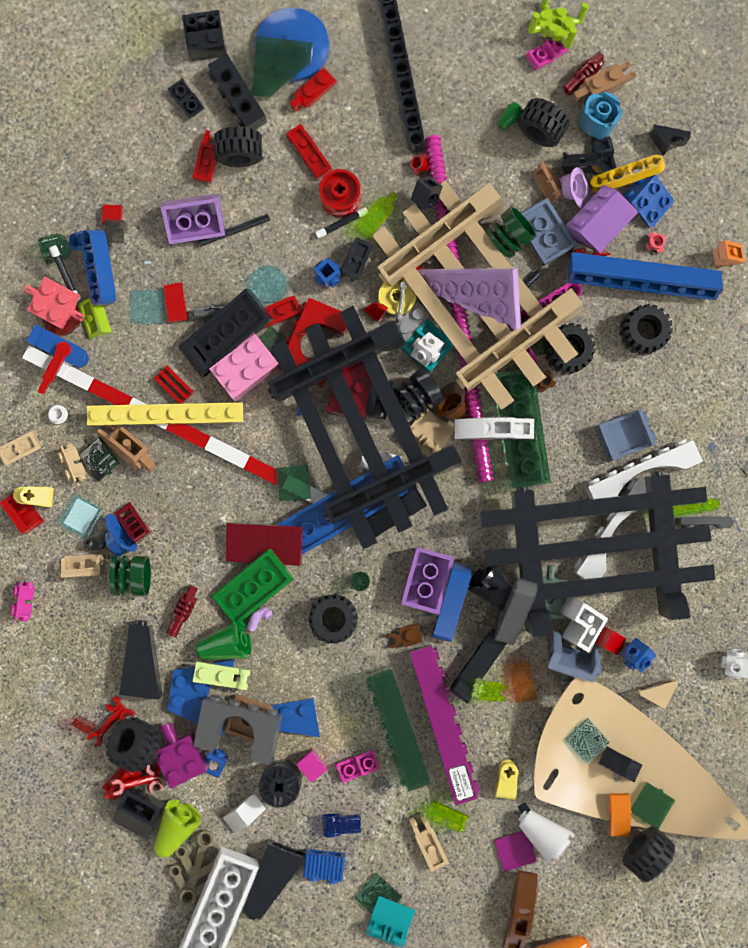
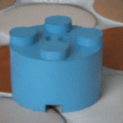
M602 92V94L594 93L589 96L579 116V127L596 139H603L610 135L622 116L619 99L608 92Z

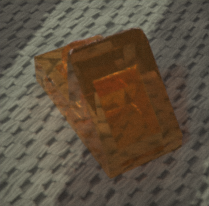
M530 662L510 664L515 702L535 700V682L532 680Z

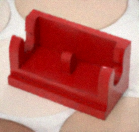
M13 493L0 502V505L21 534H29L45 522L33 505L17 503L13 498Z

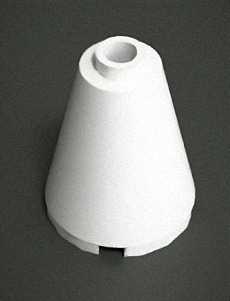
M532 810L529 812L524 811L518 819L521 822L519 827L550 866L553 864L551 859L554 857L557 860L571 842L568 840V837H574L575 835L572 831Z

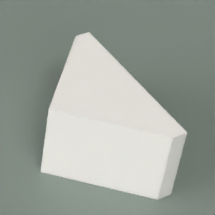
M253 793L227 813L223 819L235 834L249 826L266 808L256 794Z

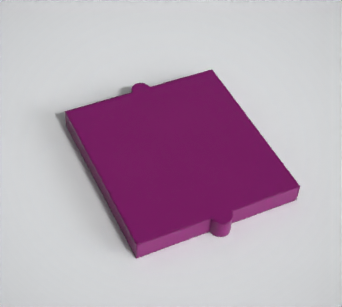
M523 831L494 839L498 851L497 857L501 860L504 872L537 862L533 851L534 845Z

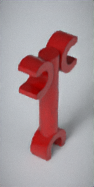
M118 696L112 698L116 701V707H113L111 704L106 705L109 711H114L96 732H92L87 736V740H90L93 736L97 738L95 747L102 743V736L119 717L122 722L126 713H129L132 717L136 714L133 709H127Z
M158 762L154 763L155 769L153 771H150V766L148 765L144 770L148 774L146 776L122 782L117 779L111 780V785L118 784V789L112 791L111 794L117 796L124 789L147 784V791L149 793H153V786L155 784L158 785V790L162 791L164 786L159 781L161 768Z

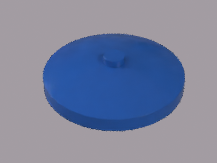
M284 8L270 14L261 23L255 39L256 54L263 69L272 77L284 82H301L316 75L325 65L329 55V36L324 24L313 13L300 8Z

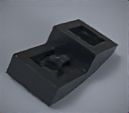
M611 136L604 137L603 139H592L593 154H597V151H602L603 153L602 173L617 168Z

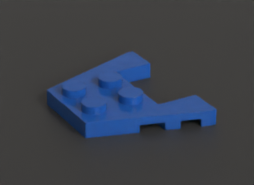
M231 659L211 664L234 667L235 660ZM195 666L173 670L167 710L198 725L202 701L209 697L210 684L193 682ZM225 722L223 723L220 736H223Z

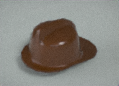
M451 382L440 390L444 401L436 406L435 411L438 416L455 424V420L462 417L466 411L464 402L465 388L462 389L457 382Z

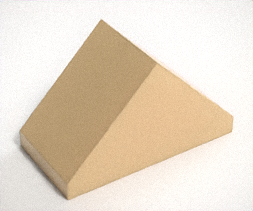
M669 679L636 688L635 692L665 709L678 683L676 680Z

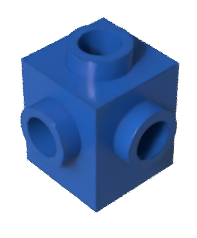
M328 257L316 264L313 269L315 274L314 280L320 287L323 285L326 289L330 286L333 288L340 282L341 268L335 261L332 262Z
M636 637L625 647L621 654L626 660L624 664L632 671L637 669L641 673L651 665L652 660L657 656L650 647Z

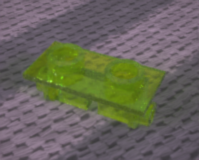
M434 800L429 806L426 816L430 818L429 821L442 826L445 820L448 821L446 828L457 833L464 832L465 823L470 817L460 810H455Z

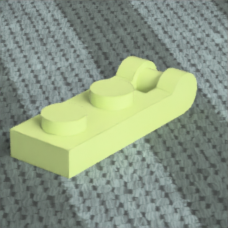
M196 661L193 682L247 690V677L250 676L251 670ZM234 674L240 675L239 682L233 681Z

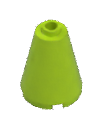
M177 799L167 802L153 847L159 857H170L200 826L202 820L200 821L201 814L191 804L187 802L185 805L180 804V800Z

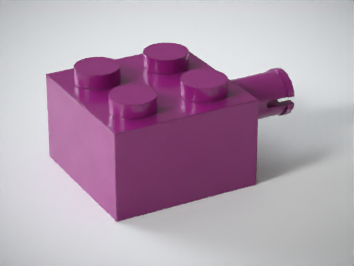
M171 722L159 727L167 743L157 750L156 760L170 789L209 769L202 749L193 747L195 741L194 732L180 738L177 737Z

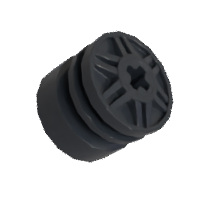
M419 369L410 376L411 384L404 380L401 382L402 386L397 385L393 388L402 408L416 421L421 418V414L425 415L428 413L426 405L433 409L444 401L437 384L423 369Z
M285 759L273 761L263 771L258 784L262 800L275 808L289 806L298 797L302 784V774L298 766L292 761ZM284 783L283 789L282 787L277 788L276 784Z

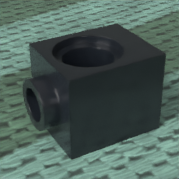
M430 176L418 179L410 200L423 210L434 207L438 202L443 186Z

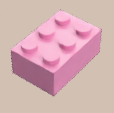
M254 334L213 365L210 370L236 402L277 371L279 364L257 335Z

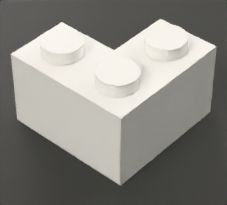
M573 597L567 598L559 612L571 620L562 637L589 652L608 618Z

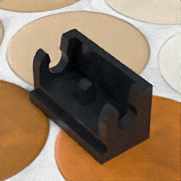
M597 151V154H568L563 152L564 161H562L561 167L564 174L572 173L576 167H579L583 173H602V151Z
M356 237L352 241L342 264L341 277L348 276L351 281L359 280L374 245Z
M371 381L365 416L386 420V411Z

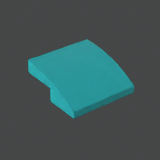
M427 319L406 341L407 344L402 346L401 350L429 374L454 345L439 328ZM430 332L444 344L439 352V358L434 363L431 361L425 367L411 356L414 350L412 346L418 338L422 339Z

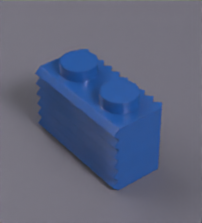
M306 849L303 877L311 882H317L319 879L326 880L329 884H338V881L342 882L345 853Z

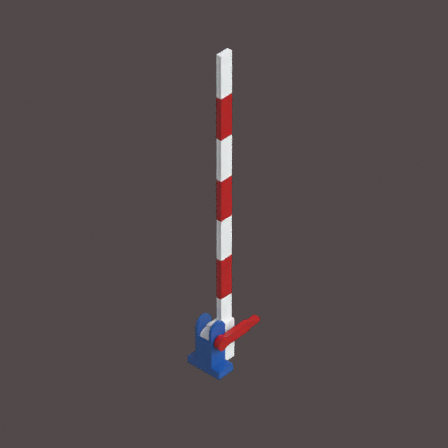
M35 324L27 339V342L34 347L29 345L22 358L46 370L38 393L44 395L50 383L52 384L56 376H59L115 405H147L73 368L72 366L78 368L86 366L89 361L88 353L81 347ZM155 424L311 503H315L327 496V494L187 424Z

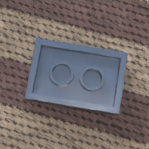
M548 198L522 213L535 230L537 237L530 242V245L543 266L576 248L577 244Z

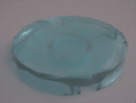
M271 265L258 268L251 275L249 282L250 289L258 300L267 304L275 303L282 299L288 287L284 273L279 268Z

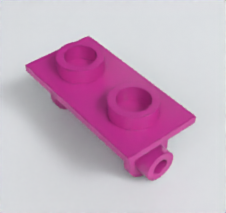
M19 581L18 585L14 586L13 596L16 597V602L12 604L10 616H13L14 621H17V617H20V621H28V618H31L32 604L25 603V600H33L35 589L33 582H25V585H22V581Z

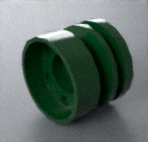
M510 206L501 214L503 223L496 219L493 221V225L490 224L486 227L490 240L508 258L514 257L515 252L521 251L519 242L526 246L537 237L535 230L524 215L515 207Z
M113 556L109 569L111 595L120 596L121 594L122 596H127L131 589L133 596H148L151 585L149 557L134 556L130 564L128 556H123L122 559L120 556Z

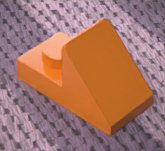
M723 240L718 242L719 247L713 249L715 266L717 267L745 263L742 244Z

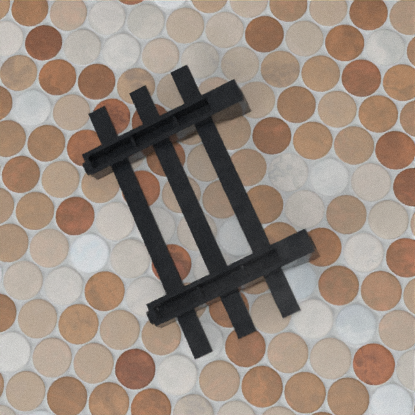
M351 306L339 312L352 338L351 341L332 350L320 323H317L305 329L317 358L297 367L285 340L271 346L283 375L268 381L270 387L268 392L272 399L275 398L279 402L294 396L340 497L324 505V516L331 524H336L349 518L362 548L366 549L378 542L364 514V510L384 501L398 533L413 527L399 494L420 484L433 515L436 516L449 510L434 477L457 469L464 464L453 444L424 457L376 355L382 351H392L406 345L407 343L396 322L392 320L366 333L355 307ZM360 362H363L410 463V465L391 474L388 473L342 371ZM325 379H328L374 478V482L355 491L307 389Z
M663 471L651 472V476H645L646 493L536 506L534 490L528 489V486L516 487V491H511L512 508L480 512L482 528L514 524L517 547L484 551L486 567L518 564L520 579L537 584L535 598L525 619V630L532 637L553 635L551 619L545 600L656 587L659 615L671 621L691 618L689 604L681 590V584L715 580L714 564L679 568L677 545L712 541L710 525L675 529L673 506L708 502L706 486L671 490L670 475L663 474ZM648 509L650 532L539 545L537 521ZM652 548L654 571L543 583L541 561ZM513 587L488 590L490 606L506 605Z

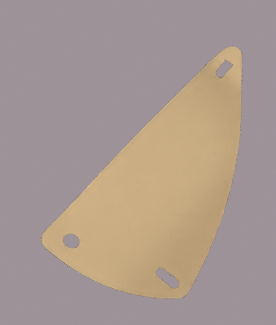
M575 678L569 684L555 705L540 738L534 774L535 795L539 800L581 814L610 821V813L608 811L610 793H629L631 800V826L645 829L655 826L662 832L688 836L733 840L748 839V820L706 770L662 728L625 699L595 681L592 683ZM583 693L584 698L582 702L573 704L572 698L574 695ZM581 727H583V728H590V732H592V733L586 735L585 737H587V736H589V735L595 733V732H593V728H592V727H596V728L598 729V730H597V731H598L597 733H599V734H597V735H595V736H593V737H591V738H589V739L583 737V738H584V741L582 740L580 744L578 743V745L581 746V747H578V746H577V748H576L577 740L579 741V740L581 739V736H582V735H583V736L585 735V734H579V733H584V732H577V731H589V729H581ZM600 735L599 742L603 743L601 745L604 747L601 748V751L597 749L591 751V748L597 746L593 743V738ZM606 746L643 765L635 783L622 776L618 782H615L613 774L616 773L598 764ZM587 749H588L589 754H588V756H587L586 751H580V750H587ZM553 769H558L559 774L548 790H544L543 785ZM726 816L732 817L740 824L737 831L726 824Z

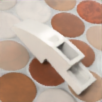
M456 419L455 439H534V419Z

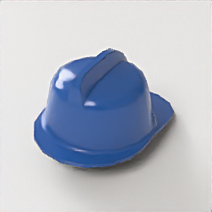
M107 514L105 516V523L108 531L105 535V543L108 549L115 556L120 557L128 551L135 552L138 549L137 544L129 537L117 517Z

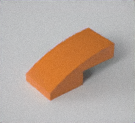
M610 793L608 806L610 813L609 834L611 837L630 836V794Z

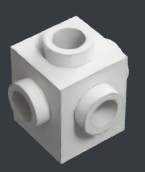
M428 332L422 339L418 338L412 346L414 350L411 356L426 367L431 361L434 363L439 358V352L444 343Z
M740 649L727 650L726 656H722L721 668H725V675L733 679L748 678V653H744Z

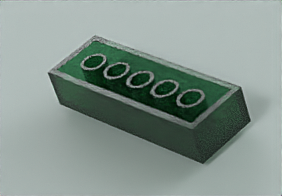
M521 370L496 373V377L514 399L511 404L502 410L497 404L499 418L534 419V439H502L509 488L516 489V487L522 486L532 487L551 483L537 386L533 387Z
M388 665L369 672V678H366L369 692H374L375 696L372 698L375 710H380L381 712L379 721L382 730H387L388 734H385L389 749L393 748L394 750L392 759L395 768H400L398 774L402 788L406 787L407 791L410 792L430 785V779L391 666Z

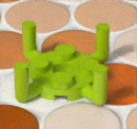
M542 0L540 4L542 11L540 14L538 12L533 13L528 33H540L545 38L547 36L552 37V41L562 42L566 49H570L577 34L575 25L583 23L589 4L582 3L578 16L572 18L565 8L550 9L548 6L549 0Z

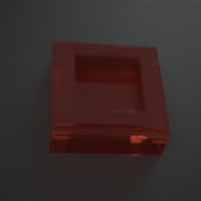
M78 716L74 719L72 726L89 734L94 731L97 724L82 716Z

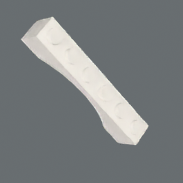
M685 439L676 443V448L669 450L667 447L658 451L659 455L656 457L646 456L640 459L642 462L640 464L630 463L623 467L624 471L617 473L615 470L606 474L607 478L600 481L597 478L588 482L589 486L585 487L589 499L618 496L621 489L630 479L644 470L661 467L681 471L703 462L694 441L687 442Z
M641 477L635 480L632 479L626 487L628 491L625 495L646 493L645 480ZM637 510L609 513L605 519L607 522L604 527L601 526L595 533L596 538L611 537L617 526L627 516ZM606 553L587 555L582 559L579 558L573 567L575 568L573 573L581 579L602 577L607 570Z

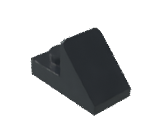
M654 124L649 132V136L664 156L669 150L670 143L674 146H685L690 139L691 131Z
M606 746L598 763L634 783L643 766Z

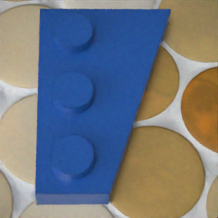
M314 698L271 705L273 706L272 709H276L278 713L283 714L280 731L320 737Z

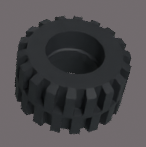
M539 98L530 99L517 120L518 128L529 140L548 148L558 145L570 123L567 115L558 106L550 101Z
M242 126L218 130L214 134L215 160L220 164L230 167H248L261 162L262 135L255 129Z
M650 304L640 305L623 319L624 321L620 326L622 328L620 335H623L621 340L622 343H627L625 346L627 349L632 348V353L639 352V355H644L645 353L650 355L667 344L666 342L670 340V334L673 333V328H670L673 323L672 320L668 321L670 316L668 313L666 315L663 313L664 309L662 307L657 309L658 305L655 304L651 307ZM638 321H647L652 324L655 330L653 339H645L638 333Z
M574 323L563 324L558 327L566 339L574 341L579 347V356L571 359L566 364L546 340L544 353L547 355L545 359L550 361L549 366H554L555 371L558 372L560 370L562 374L568 372L569 374H574L581 371L594 358L593 354L596 352V349H594L596 342L592 341L594 336L592 333L590 335L587 333L588 329L586 327L582 329V325L577 324L574 326Z
M337 594L326 595L317 600L312 606L308 617L309 627L313 635L318 640H322L327 644H338L350 638L356 629L358 619L356 608L352 602L344 596ZM336 607L344 613L345 622L340 629L329 630L323 625L322 615L326 609Z
M137 717L122 719V722H118L116 727L112 728L110 731L112 733L107 738L106 749L108 750L106 755L109 757L108 760L114 765L130 772H140L141 769L145 770L148 764L151 765L154 762V757L158 755L157 750L160 749L159 742L161 739L158 736V730L153 725Z
M648 827L641 831L627 847L623 858V865L642 882L652 881L661 875L670 864L675 853V844L657 827Z

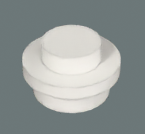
M61 405L51 407L48 412V418L54 424H62L68 417L67 410Z

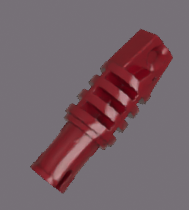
M597 52L590 59H587L573 73L572 79L562 87L563 92L571 96L583 84L585 79L597 74L605 63L604 54Z
M190 584L187 592L181 593L172 612L173 619L166 634L176 638L183 623L188 621L198 600L195 598L198 590L197 587Z

